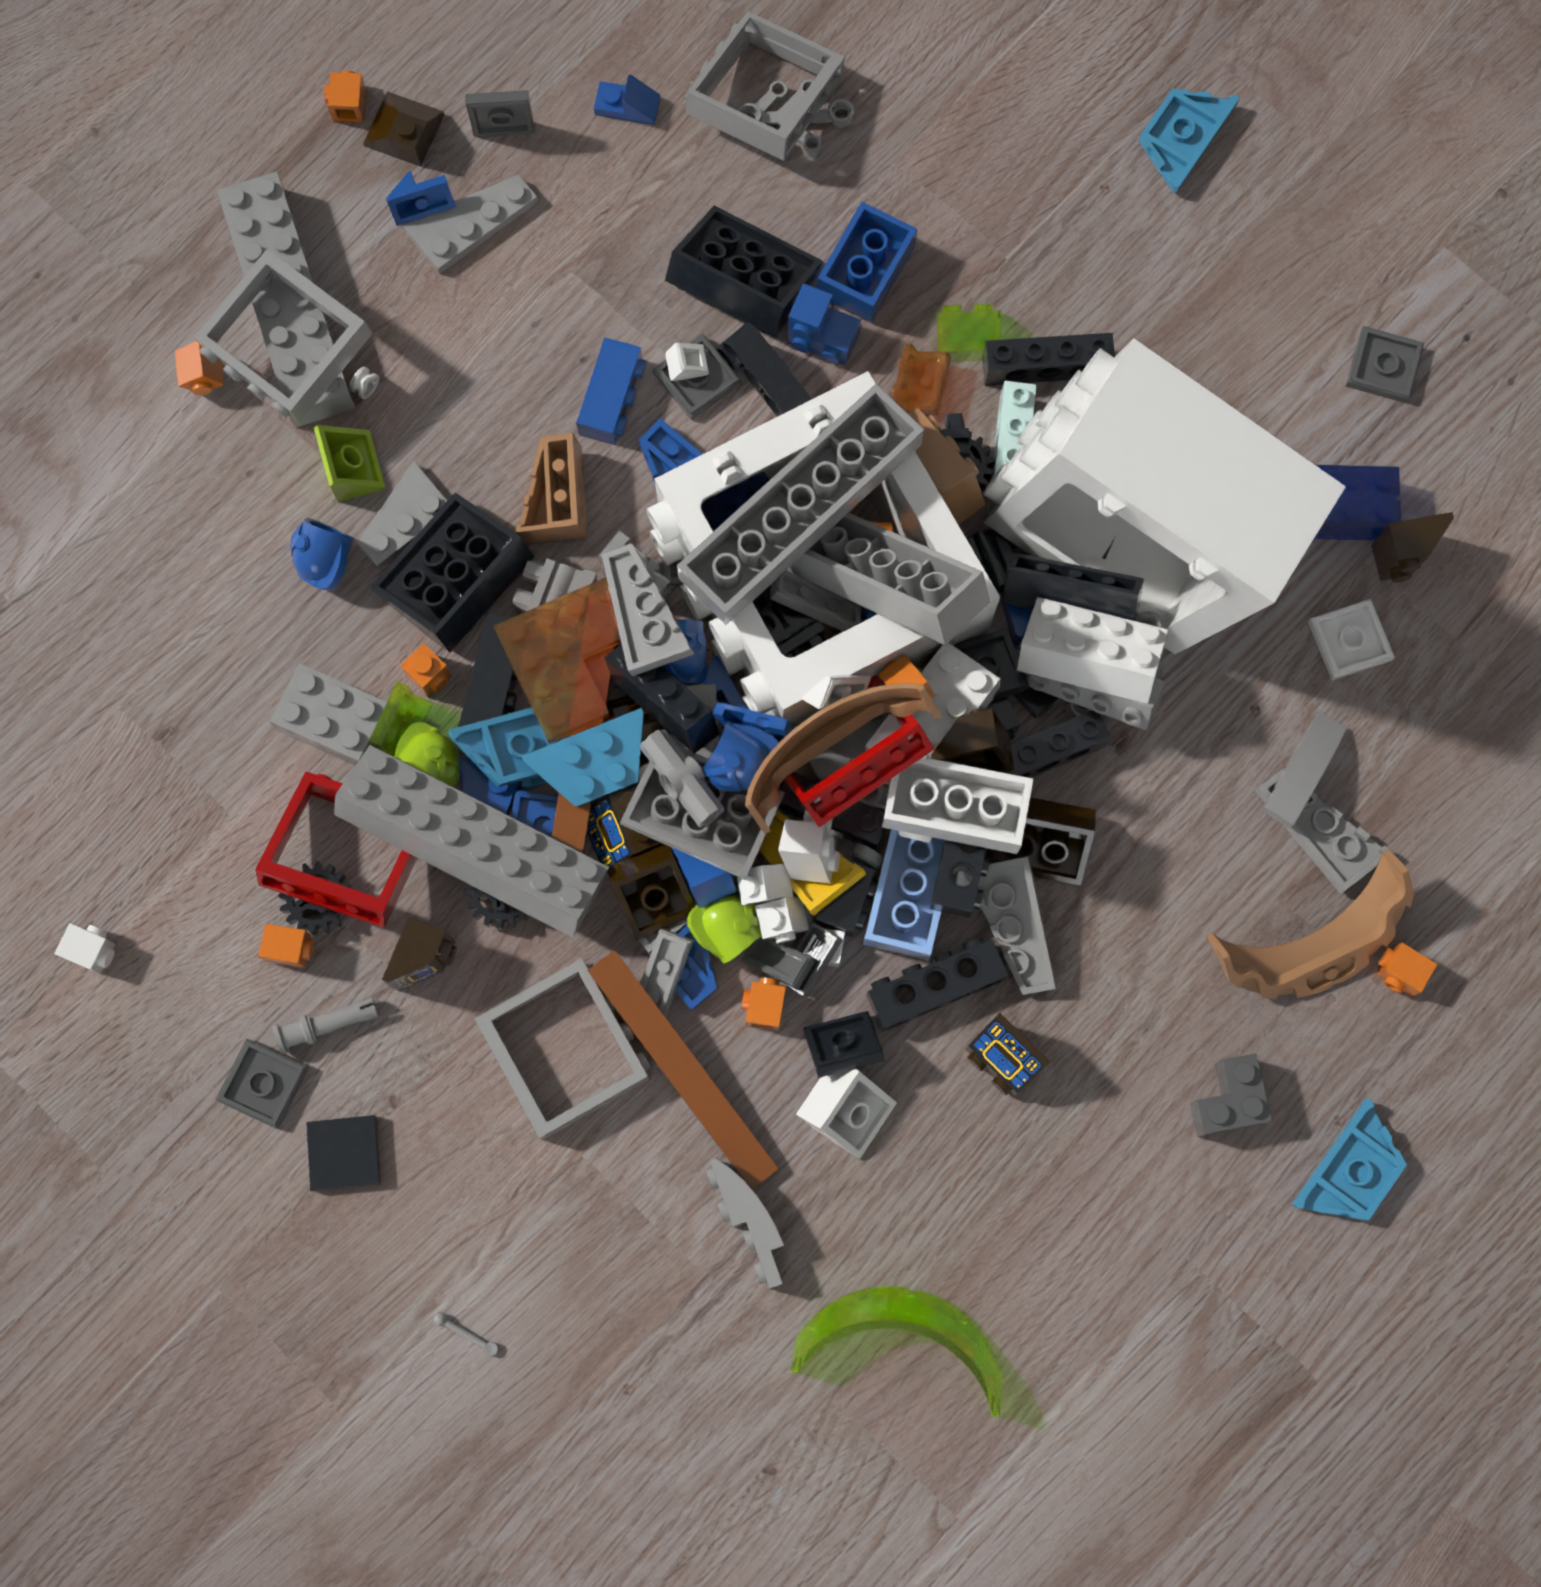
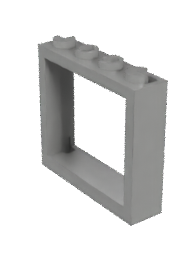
M747 11L738 24L734 23L726 41L722 40L718 44L711 61H706L703 64L696 81L689 83V90L684 96L687 99L686 114L784 161L841 81L845 57ZM749 43L817 75L778 130L710 98V95Z
M267 249L193 338L202 347L199 352L210 362L215 364L217 360L225 365L223 371L232 379L239 382L242 378L249 383L247 389L257 398L263 400L267 397L274 402L271 407L278 414L285 418L291 415L300 422L373 333L364 320ZM273 275L346 329L290 398L217 344Z
M582 958L474 1018L541 1140L550 1137L650 1080L646 1074V1071L651 1069L642 1051L635 1054L629 1043L635 1039L626 1022L618 1024L613 1015L617 1010L606 995H602L597 983L587 971L593 966V963L586 966ZM580 975L634 1073L547 1121L494 1022L573 977Z

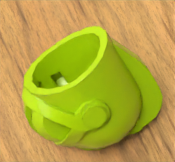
M416 722L411 724L398 741L394 757L454 787L459 779L460 770L458 750L455 744L440 733L437 728L427 723Z
M732 893L701 908L697 904L689 912L687 918L689 930L697 942L717 956L722 963H727L734 959L762 936L755 908L758 904L742 905L740 894Z

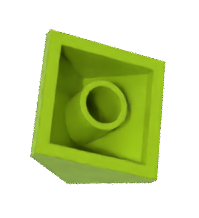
M325 425L314 427L329 486L338 502L381 491L385 488L370 430Z

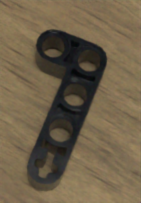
M745 323L717 347V351L733 370L737 368L741 370L777 417L812 400L765 338L751 323Z

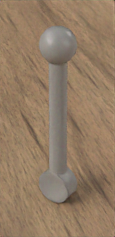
M442 1312L435 1314L433 1318L435 1325H444L484 1349L487 1356H494L498 1352V1345L495 1342H485L449 1321Z

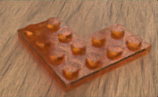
M607 577L494 625L497 637L548 744L609 717V712L584 662V659L621 644Z

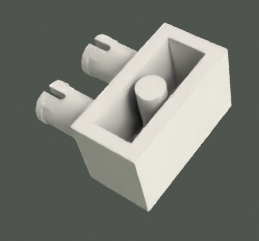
M819 797L818 799H816V800L814 801V803H816V802H818L819 800H821L820 797ZM806 809L803 821L785 819L778 851L791 879L821 883L831 882L832 872H837L840 861L839 852L834 848V838L830 837L833 819L818 827Z

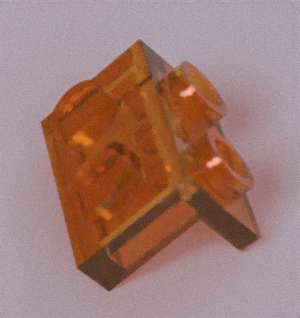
M905 344L903 355L899 357L898 361L899 372L897 381L892 387V399L907 414L918 407L924 415H939L951 362L949 353L917 351L913 344Z

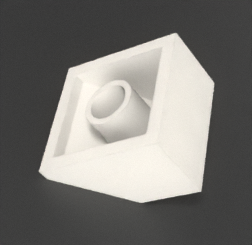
M852 1069L821 1077L796 1115L816 1131L860 1160L897 1102L860 1071Z

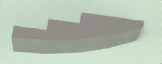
M1318 711L1286 763L1287 766L1276 782L1273 792L1261 811L1289 829L1294 826L1331 761L1347 728L1321 711Z

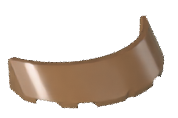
M911 683L889 684L847 696L809 717L777 744L757 770L748 789L745 806L764 834H767L771 830L766 824L765 816L778 803L780 798L779 785L788 775L880 714L892 713L897 717H906L924 710L929 712L935 720L942 715L924 685Z
M1390 850L1384 851L1369 883L1358 898L1342 914L1316 932L1289 943L1269 947H1247L1227 942L1213 933L1206 937L1227 978L1236 987L1260 993L1263 998L1277 999L1278 995L1295 994L1297 998L1317 994L1328 990L1334 984L1342 983L1356 975L1370 964L1369 957L1381 945L1387 947L1396 935L1395 927L1405 907H1411L1414 892L1410 874L1404 864Z

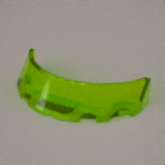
M880 1286L859 1290L827 1305L797 1335L790 1373L795 1374L819 1350L833 1341L855 1332L887 1328L905 1330L925 1336L950 1350L970 1369L987 1397L990 1405L988 1414L998 1418L1000 1416L1002 1378L991 1348L977 1327L962 1312L932 1294L920 1290L912 1292L906 1287Z

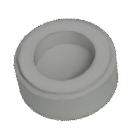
M855 843L849 853L850 857L860 865L875 870L880 868L884 860L879 853L860 843Z

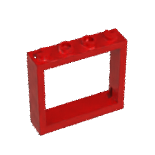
M874 675L870 678L867 689L873 685L878 687L885 684L877 675ZM890 713L900 724L901 728L808 791L803 788L793 773L784 779L818 827H821L935 749L921 725L912 715L897 717ZM820 797L821 800L814 803V801Z
M305 771L255 869L258 886L385 928L417 857L401 850L379 898L277 864L311 795L335 803V795L343 785V783L334 781L327 775L313 774Z

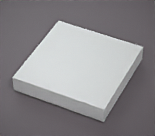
M1371 599L1310 618L1308 621L1332 681L1390 662L1395 658Z

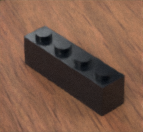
M1014 552L1006 571L1003 603L1012 604L1018 608L1034 609L1037 597L1136 621L1144 578Z
M487 612L458 727L506 715L508 712L513 713L517 700V694L513 693L516 681L521 682L525 663L521 662L524 650L529 651L532 641V632L529 631L526 620Z
M622 644L604 657L612 681L693 754L720 734L712 709L664 667L660 666L632 676L627 669Z

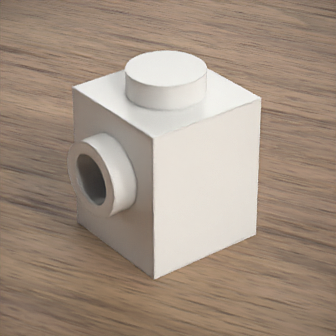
M784 864L751 868L746 880L737 876L742 905L768 903L782 898L793 897L790 876Z
M798 897L782 898L755 906L763 939L775 938L776 944L795 940L796 933L809 930L804 905Z
M69 923L54 954L101 974L103 968H107L113 960L115 943L105 939L108 932L89 925L87 930H84Z

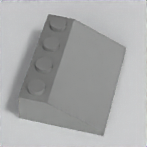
M678 746L685 757H692L702 769L708 758L697 753L693 754L690 750ZM649 762L620 821V825L746 880L767 835L764 834L745 806L748 790L743 789L738 792L719 790L710 783L708 777L704 774L705 783L722 804L724 811L709 825L699 827L678 799H672L665 792L660 783L659 773ZM779 790L780 798L778 803L765 816V821L769 828L785 792Z

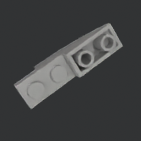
M717 1158L709 1160L712 1168L706 1170L712 1190L719 1188L724 1200L717 1203L724 1223L731 1221L733 1228L745 1223L747 1224L748 1229L742 1231L748 1250L756 1249L760 1260L759 1263L754 1264L760 1284L768 1283L769 1289L782 1285L783 1283L771 1251L783 1247L784 1244L768 1211L753 1190L731 1168Z

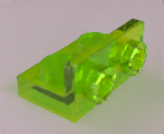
M974 304L973 311H961V305H943L942 312H935V318L937 319V351L983 350L985 341L1001 340V310H993V304Z
M397 681L369 741L372 746L394 757L398 741L407 728L413 723L425 722L432 707L431 702L414 695L409 686Z

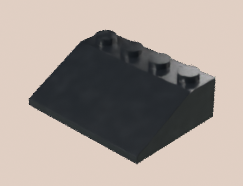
M714 205L672 251L665 281L703 300L707 304L721 309L734 318L746 323L749 322L760 331L775 337L788 322V316L802 284H811L823 260Z
M454 493L370 588L427 637L450 653L523 571L527 561H531L535 556L521 536L457 493Z

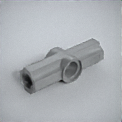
M665 729L655 731L641 743L640 749L659 773L660 783L665 792L672 799H678L699 827L709 825L723 813L724 807L705 783V777L699 764L692 757H685Z

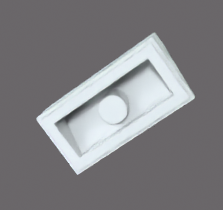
M867 674L826 676L808 691L802 699L820 710L847 696L867 690L871 676Z

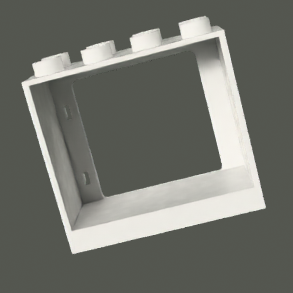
M1133 338L1115 357L1100 348L1082 372L1078 370L1063 391L1058 390L1044 410H1039L1034 415L1017 441L1021 447L1009 464L1005 462L983 493L985 497L996 504L984 523L1031 556L1144 578L1138 615L1146 611L1160 614L1165 621L1166 629H1168L1164 647L1173 654H1177L1274 604L1346 486ZM1113 541V544L1109 550L1106 559H1103L1102 557ZM1150 621L1144 623L1155 626V624Z
M867 371L655 478L658 503L647 508L646 512L654 528L649 531L650 536L666 566L680 559L682 561L713 533L702 513L703 511L781 471L875 385L870 373ZM913 452L874 488L870 495L885 521L892 523L894 533L983 571L990 603L948 642L951 645H955L988 634L1000 596L916 452ZM685 584L680 586L685 602L695 619L701 620L709 615L713 617L714 620L709 622V626L715 639L710 641L715 656H719L728 675L731 676L740 670L744 673L745 678L740 681L746 695L741 697L747 709L788 719L795 728L820 711L802 698L826 676L867 674L871 677L877 675L879 678L878 674L883 671L889 662L899 659L904 654L915 667L918 666L923 670L943 645L877 614L806 652L789 658L782 655L753 602L725 625Z

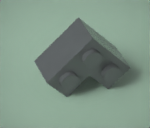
M1256 1053L1224 1059L1215 1063L1222 1095L1190 1103L1197 1137L1272 1122Z

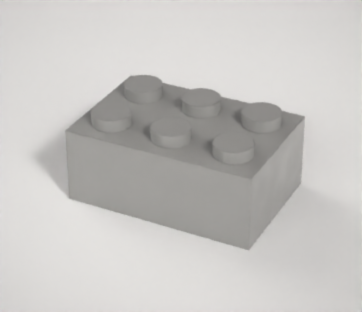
M299 663L269 722L278 732L356 766L369 745L377 748L394 711L388 702Z

